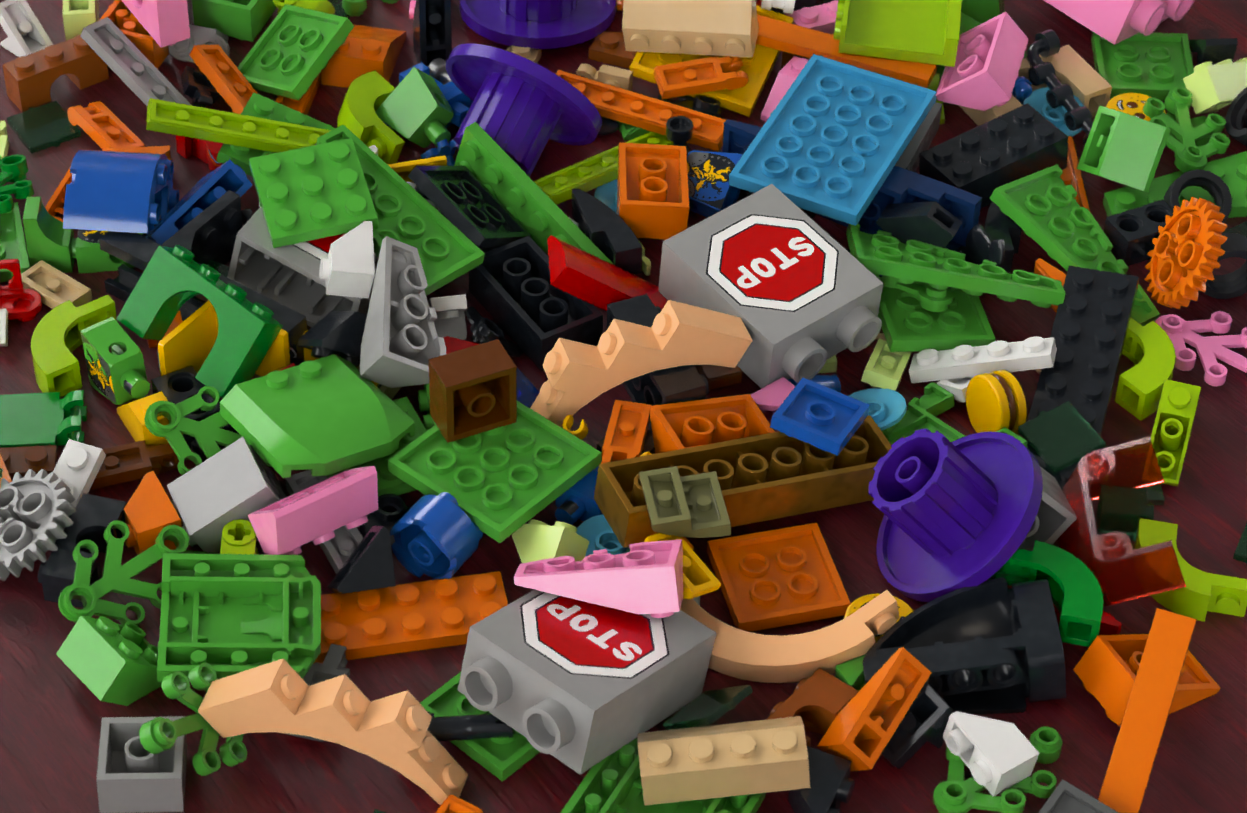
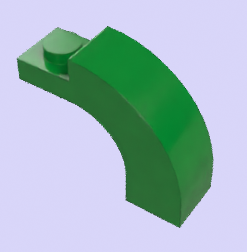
M1035 540L1033 551L1018 548L1012 557L996 573L988 578V580L1001 577L1006 578L1009 586H1011V583L1047 579L1053 604L1058 609L1060 615L1059 631L1062 642L1089 647L1097 635H1099L1104 604L1100 584L1093 572L1080 559L1064 549Z

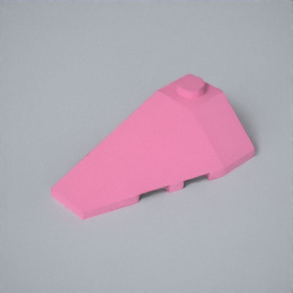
M682 539L630 544V552L616 555L608 553L606 549L595 550L593 554L575 562V558L572 556H561L521 563L515 573L514 583L517 586L639 615L650 614L654 618L669 617L674 612H680L683 601Z

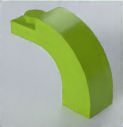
M372 71L357 77L350 84L338 114L337 127L344 125L366 146L375 145L378 148V156L386 164L397 163L405 141L391 130L377 116L375 111L395 88L378 72Z
M108 294L79 307H75L68 300L53 308L37 324L31 339V352L36 382L43 393L60 392L62 397L71 391L82 388L79 361L72 352L83 344L80 330L110 317L117 321L115 302Z
M1130 318L1122 354L1129 358L1135 366L1119 375L1115 402L1141 421L1158 410L1165 379L1172 380L1176 355L1171 339L1157 323L1152 321L1142 326L1136 320Z
M1140 518L1134 545L1133 564L1139 582L1153 599L1177 614L1205 622L1207 611L1240 617L1245 616L1247 608V579L1208 573L1193 567L1183 559L1178 551L1176 544L1178 524Z

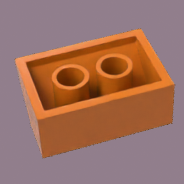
M750 394L650 406L649 410L655 454L775 432L774 429L770 428V423Z

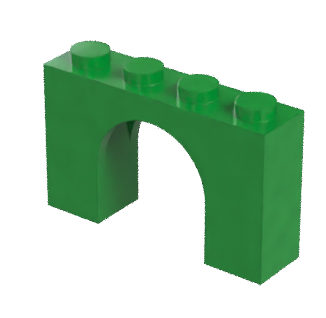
M159 245L119 313L117 320L142 339L160 341L181 306L196 295L202 294L212 303L217 313L218 335L213 348L195 378L205 386L216 388L220 397L224 398L236 384L252 379L283 325L272 318L274 312L268 307L257 302L253 304L247 300V292L232 283L225 284L219 279L221 274L217 270L206 264L199 265L193 260L195 255L188 249L180 245H175L174 248Z

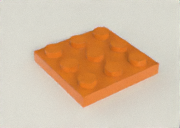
M818 523L707 541L709 559L716 577L721 583L720 588L737 629L753 632L844 616L848 606L851 604Z

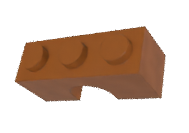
M81 34L2 64L7 96L22 112L50 102L51 86L61 75L66 74L80 90L109 79L107 64L80 37Z
M819 668L808 679H802L797 684L793 694L785 702H778L767 719L801 716L805 732H816L824 736L837 714L859 691ZM805 735L806 745L810 747L811 738Z

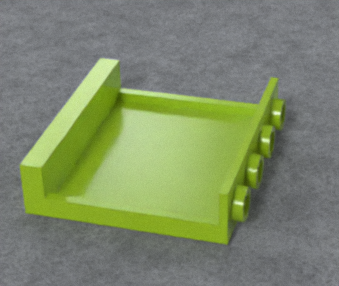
M838 0L833 39L840 40L838 53L955 67L962 0Z

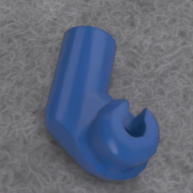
M1018 76L1012 95L1023 105L1025 98H1028L1032 93V84L1025 76Z

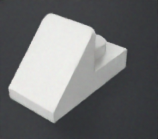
M5 0L0 3V25L8 36L0 42L2 47L21 57L53 45L26 0Z
M466 294L430 298L428 300L429 307H435L437 314L434 324L438 337L450 336L462 340L466 339L467 332L464 311L467 309Z

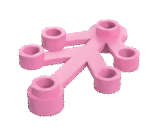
M1216 311L1207 320L1185 321L1180 316L1174 314L1163 315L1156 319L1155 323L1167 333L1173 343L1176 355L1175 367L1177 369L1189 371L1194 368L1196 353L1192 349L1186 348L1185 343L1197 350L1205 371L1204 380L1207 384L1217 387L1222 386L1226 381L1227 368L1218 363L1216 358L1247 373V358L1228 349L1247 348V327H1244L1241 334L1203 337L1197 334L1204 332L1228 333L1232 322V317L1228 313Z

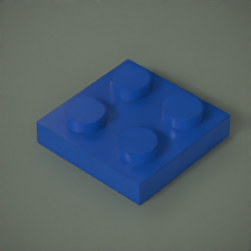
M802 377L773 414L770 428L838 456L866 419L870 405Z

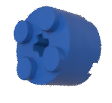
M441 492L438 496L425 495L421 497L390 530V536L394 534L395 539L391 547L399 562L416 577L420 578L423 574L432 577L433 580L450 579L477 550L479 540L483 537V532L458 507L455 497L447 492Z

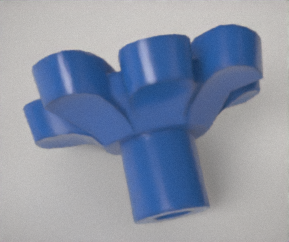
M447 139L441 140L437 143L438 148L429 149L420 156L422 159L446 156L447 166H454L453 155L456 149H458L455 146L457 142L454 139L449 143Z

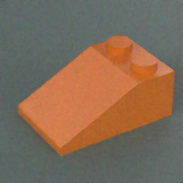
M353 24L355 27L348 34L345 42L339 46L328 61L327 66L321 71L322 85L349 88L350 84L357 77L372 71L378 72L389 82L405 42L406 31Z
M619 142L617 215L624 220L637 238L667 240L687 229L689 191L686 146Z
M1149 634L1097 635L1073 669L1082 680L1084 688L1095 696L1106 710L1107 717L1118 726H1121ZM1189 650L1169 714L1213 696L1221 689Z

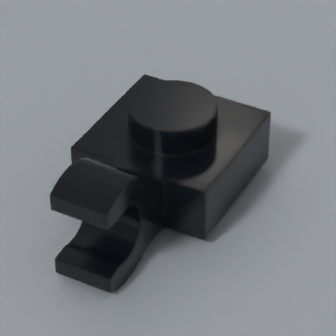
M186 66L181 75L184 95L193 99L192 106L211 107L219 93L199 69Z

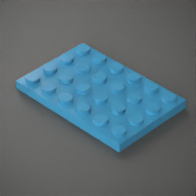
M813 54L729 174V185L755 193L773 184L799 208L856 226L935 104L937 91Z

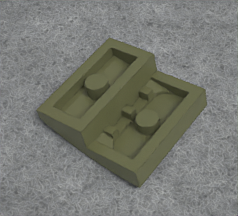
M677 466L639 472L653 531L691 538L731 535V523L716 471L682 477L679 475Z

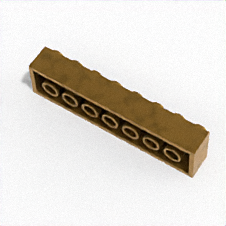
M868 415L838 456L822 451L818 447L799 439L789 437L782 432H773L601 463L598 468L594 500L622 547L627 548L630 544L644 542L646 537L659 533L652 529L639 472L677 466L679 475L682 477L716 471L731 527L874 500L868 494L869 482L872 481L875 473L873 469L880 457H884L892 447L873 418Z

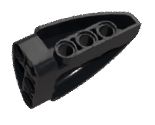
M1001 577L986 580L978 586L963 587L937 597L897 622L874 644L863 659V672L866 684L899 648L904 647L932 672L926 682L953 709L952 713L956 711L968 714L1023 713L1027 708L1026 697L1029 698L1030 703L1066 699L1064 651L1047 579L1011 583V588L1008 589L1006 578Z

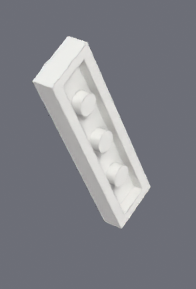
M1034 336L1024 341L1009 343L1006 341H995L989 345L975 347L960 345L954 349L941 351L926 349L913 354L909 375L911 383L973 377L999 370L1017 372L1052 368L1057 348L1054 337L1042 338Z

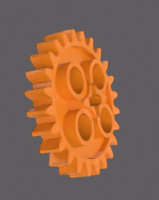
M1191 197L1190 201L1184 199L1181 207L1174 206L1173 216H1165L1166 225L1158 227L1160 235L1158 238L1152 239L1155 247L1154 250L1148 252L1147 255L1152 258L1145 266V269L1150 270V273L1145 278V281L1150 283L1147 291L1152 293L1151 299L1156 300L1158 304L1175 309H1180L1181 305L1188 307L1190 300L1195 302L1198 300V291L1206 292L1207 280H1214L1212 271L1214 268H1220L1221 265L1217 261L1218 257L1225 254V251L1220 248L1227 240V237L1222 235L1227 228V224L1222 223L1225 214L1220 213L1221 208L1214 205L1213 202Z

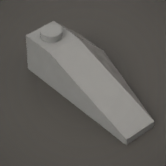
M387 236L382 240L361 342L360 377L390 388L429 384L428 359L445 355L446 345L444 338L438 337L434 321L437 319L435 307H429L424 290L428 284L418 249Z

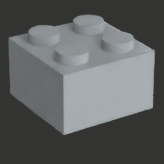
M171 716L162 718H168L174 721L185 716ZM102 717L96 778L99 813L184 812L187 764L186 735L178 737L171 748L159 754H151L142 746L139 730L144 723L157 717Z

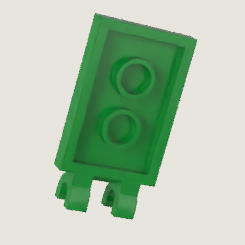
M84 390L71 391L63 399H61L60 392L0 395V447L56 445L58 449V445H66L69 439L85 444V432L81 431L82 422L87 421L88 412L87 406H83Z

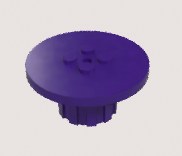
M459 0V8L465 24L486 39L508 46L552 49L580 44L603 33L615 18L616 0Z
M467 43L456 46L446 61V71L452 82L473 101L454 138V141L457 142L455 146L458 149L460 148L465 128L476 122L530 177L549 139L567 145H587L596 139L602 127V118L598 110L585 95L560 76L522 56L488 45Z
M925 428L915 430L914 434L906 438L901 437L891 445L892 448L884 457H880L873 469L875 471L873 479L869 482L868 494L874 498L872 503L884 513L876 546L877 562L883 577L902 595L921 602H930L937 597L963 587L980 585L996 573L1012 557L1026 538L1035 521L1043 491L1042 472L1036 457L1018 439L1001 432H979L950 442L939 431L936 430L935 433H932Z

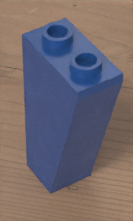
M229 159L201 178L145 237L162 245L227 191L230 190L241 197L253 184L247 179L244 170Z

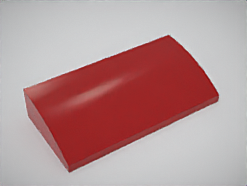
M550 235L547 239L550 282L552 286L607 311V304L645 294L649 296L655 307H660L661 311L668 300L658 291V286L555 236Z

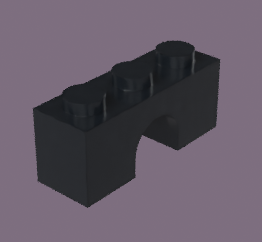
M83 493L75 508L76 512L68 516L73 521V525L64 528L63 531L67 537L55 541L58 550L52 551L48 560L42 562L39 567L38 582L42 584L44 600L58 603L59 596L64 588L73 584L76 562L72 554L80 541L91 540L98 546L99 552L106 553L107 543L104 539V531L112 521L120 520L125 523L124 508L127 502ZM111 529L113 537L122 538L120 530ZM86 548L80 549V554L83 557H92L90 550ZM99 555L92 563L90 585L102 578ZM71 600L72 606L84 608L80 600Z

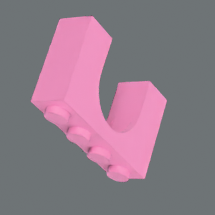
M121 0L160 47L174 45L177 42L190 38L187 0Z

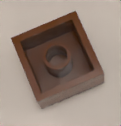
M499 339L428 359L430 415L447 443L517 422L516 365Z

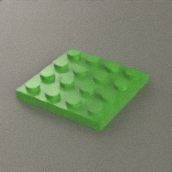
M517 401V422L449 443H447L435 424L388 459L387 462L390 473L424 495L438 496L441 492L451 494L457 500L458 507L468 515L480 531L501 543L599 466L602 461V452Z

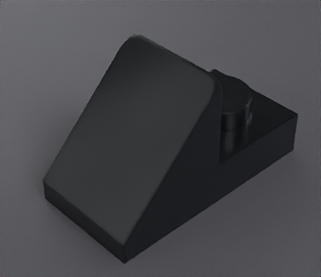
M1237 38L1189 40L1190 51L1197 52V65L1212 61L1213 65L1227 59H1232L1233 61L1237 48Z
M927 682L922 687L882 752L885 758L897 769H900L927 741L939 749L943 745V734L953 709Z

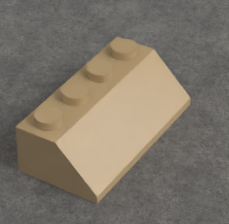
M623 0L622 31L626 51L753 58L759 31L756 0Z
M801 716L638 733V753L644 805L810 788L809 761L804 724Z

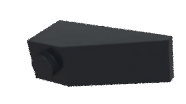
M416 0L413 18V51L418 64L423 63L428 67L437 58L445 61L448 60L452 52L451 0Z

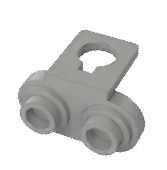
M189 24V39L177 42L174 45H168L169 53L172 57L190 63H195L189 56L194 45H220L228 56L230 53L227 42L228 35L216 29Z

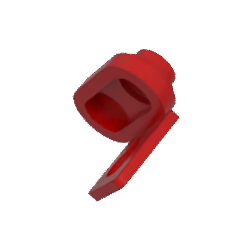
M18 259L0 260V269L10 270L14 275L12 279L8 280L9 285L1 286L0 283V309H7L8 320L17 319L21 322L33 320L42 309L41 295L35 290L23 288Z

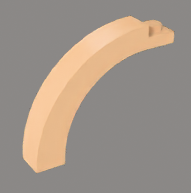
M885 590L841 621L812 632L795 635H763L737 629L710 615L694 599H683L680 610L717 633L708 668L738 679L764 683L800 682L804 678L808 679L819 668L829 674H834L837 665L865 655L876 643L874 636L885 634L900 619L897 600L888 590Z

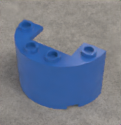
M79 150L75 154L70 167L72 182L66 185L63 229L149 233L154 229V224L158 225L159 219H162L179 202V190H173V160H168L164 154Z

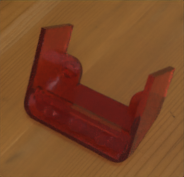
M1150 437L1086 454L1062 488L1064 495L1078 518L1058 538L1059 548L1073 554L1093 572L1102 590L1103 607L1186 587L1171 540L1133 550L1130 538L1122 532H1109L1101 535L1097 533L1092 505L1093 500L1164 482Z

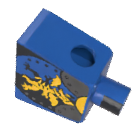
M696 150L688 153L687 171L690 211L708 218L736 203L741 189L729 185V174L743 156L742 154Z

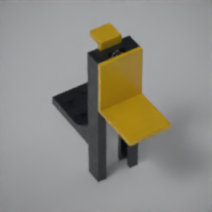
M230 190L227 191L162 245L138 233L108 231L99 238L100 249L144 271L159 245L174 248L175 245H180L195 255L193 260L199 265L206 264L219 271L222 266L231 260L236 234L243 227L240 195ZM122 264L118 267L119 276L114 280L108 278L104 283L107 293L126 302L142 273ZM223 275L219 277L225 284L232 283L247 292L246 299L253 304L257 302L268 307L274 312L272 318L283 325L255 374L265 376L291 363L297 366L304 361L320 359L311 356L312 350L298 346L299 338L308 331L305 315ZM202 294L190 298L181 306L179 311H181L183 322L159 341L158 353L161 376L191 365L198 373L213 348L218 335V317L212 303ZM197 298L205 301L206 303L202 304L196 300Z

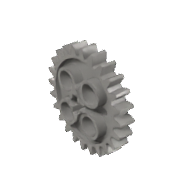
M29 469L24 478L19 472H16L12 482L9 483L5 478L1 480L0 579L2 581L7 579L10 572L18 578L24 567L30 572L33 571L34 561L37 559L41 562L47 561L45 553L48 550L57 551L58 547L55 541L67 537L63 528L73 525V521L68 516L76 512V509L71 504L75 501V497L70 493L71 489L54 472L48 474L44 469H41L36 474L32 469Z

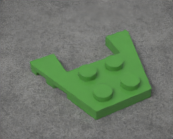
M934 382L929 383L924 388V395L920 399L914 397L908 403V410L898 423L882 430L891 445L901 437L906 438L914 434L915 430L925 428L932 433H935L936 430L939 431L950 442L965 437V435L936 417L954 407V395ZM1006 427L996 431L1015 437L1027 447V440Z

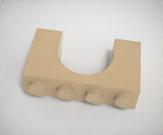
M1070 45L1060 47V51L1057 54L1046 58L1039 54L1044 62H1050L1053 65L1055 76L1062 85L1068 84L1071 87L1073 94L1090 110L1092 117L1096 116L1099 105L1106 107L1110 100L1112 86ZM1027 58L1022 59L1018 76H1025L1029 80L1028 70L1031 66ZM1045 83L1038 86L1031 85L1032 91L1047 87ZM1012 95L1006 104L999 107L994 106L986 111L960 107L980 126L1023 105Z

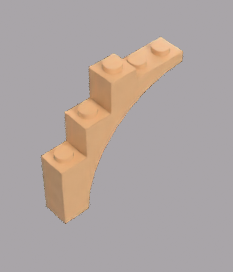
M668 300L662 311L655 317L651 327L613 319L606 332L601 335L597 346L559 338L544 359L542 366L548 380L541 386L540 393L530 409L561 427L566 416H573L579 409L602 393L630 379L657 370L685 365H716L735 368L753 340L741 317Z
M284 658L212 681L198 709L199 714L222 738L246 733L278 732L309 736L358 751L398 771L422 788L439 805L450 794L459 798L468 776L467 772L428 731L432 716L408 690L370 701L346 674L308 685Z

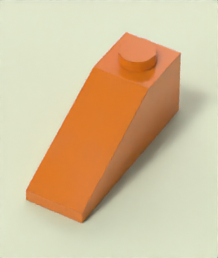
M904 647L899 648L837 714L817 747L823 752L852 761L851 771L871 770L932 672Z

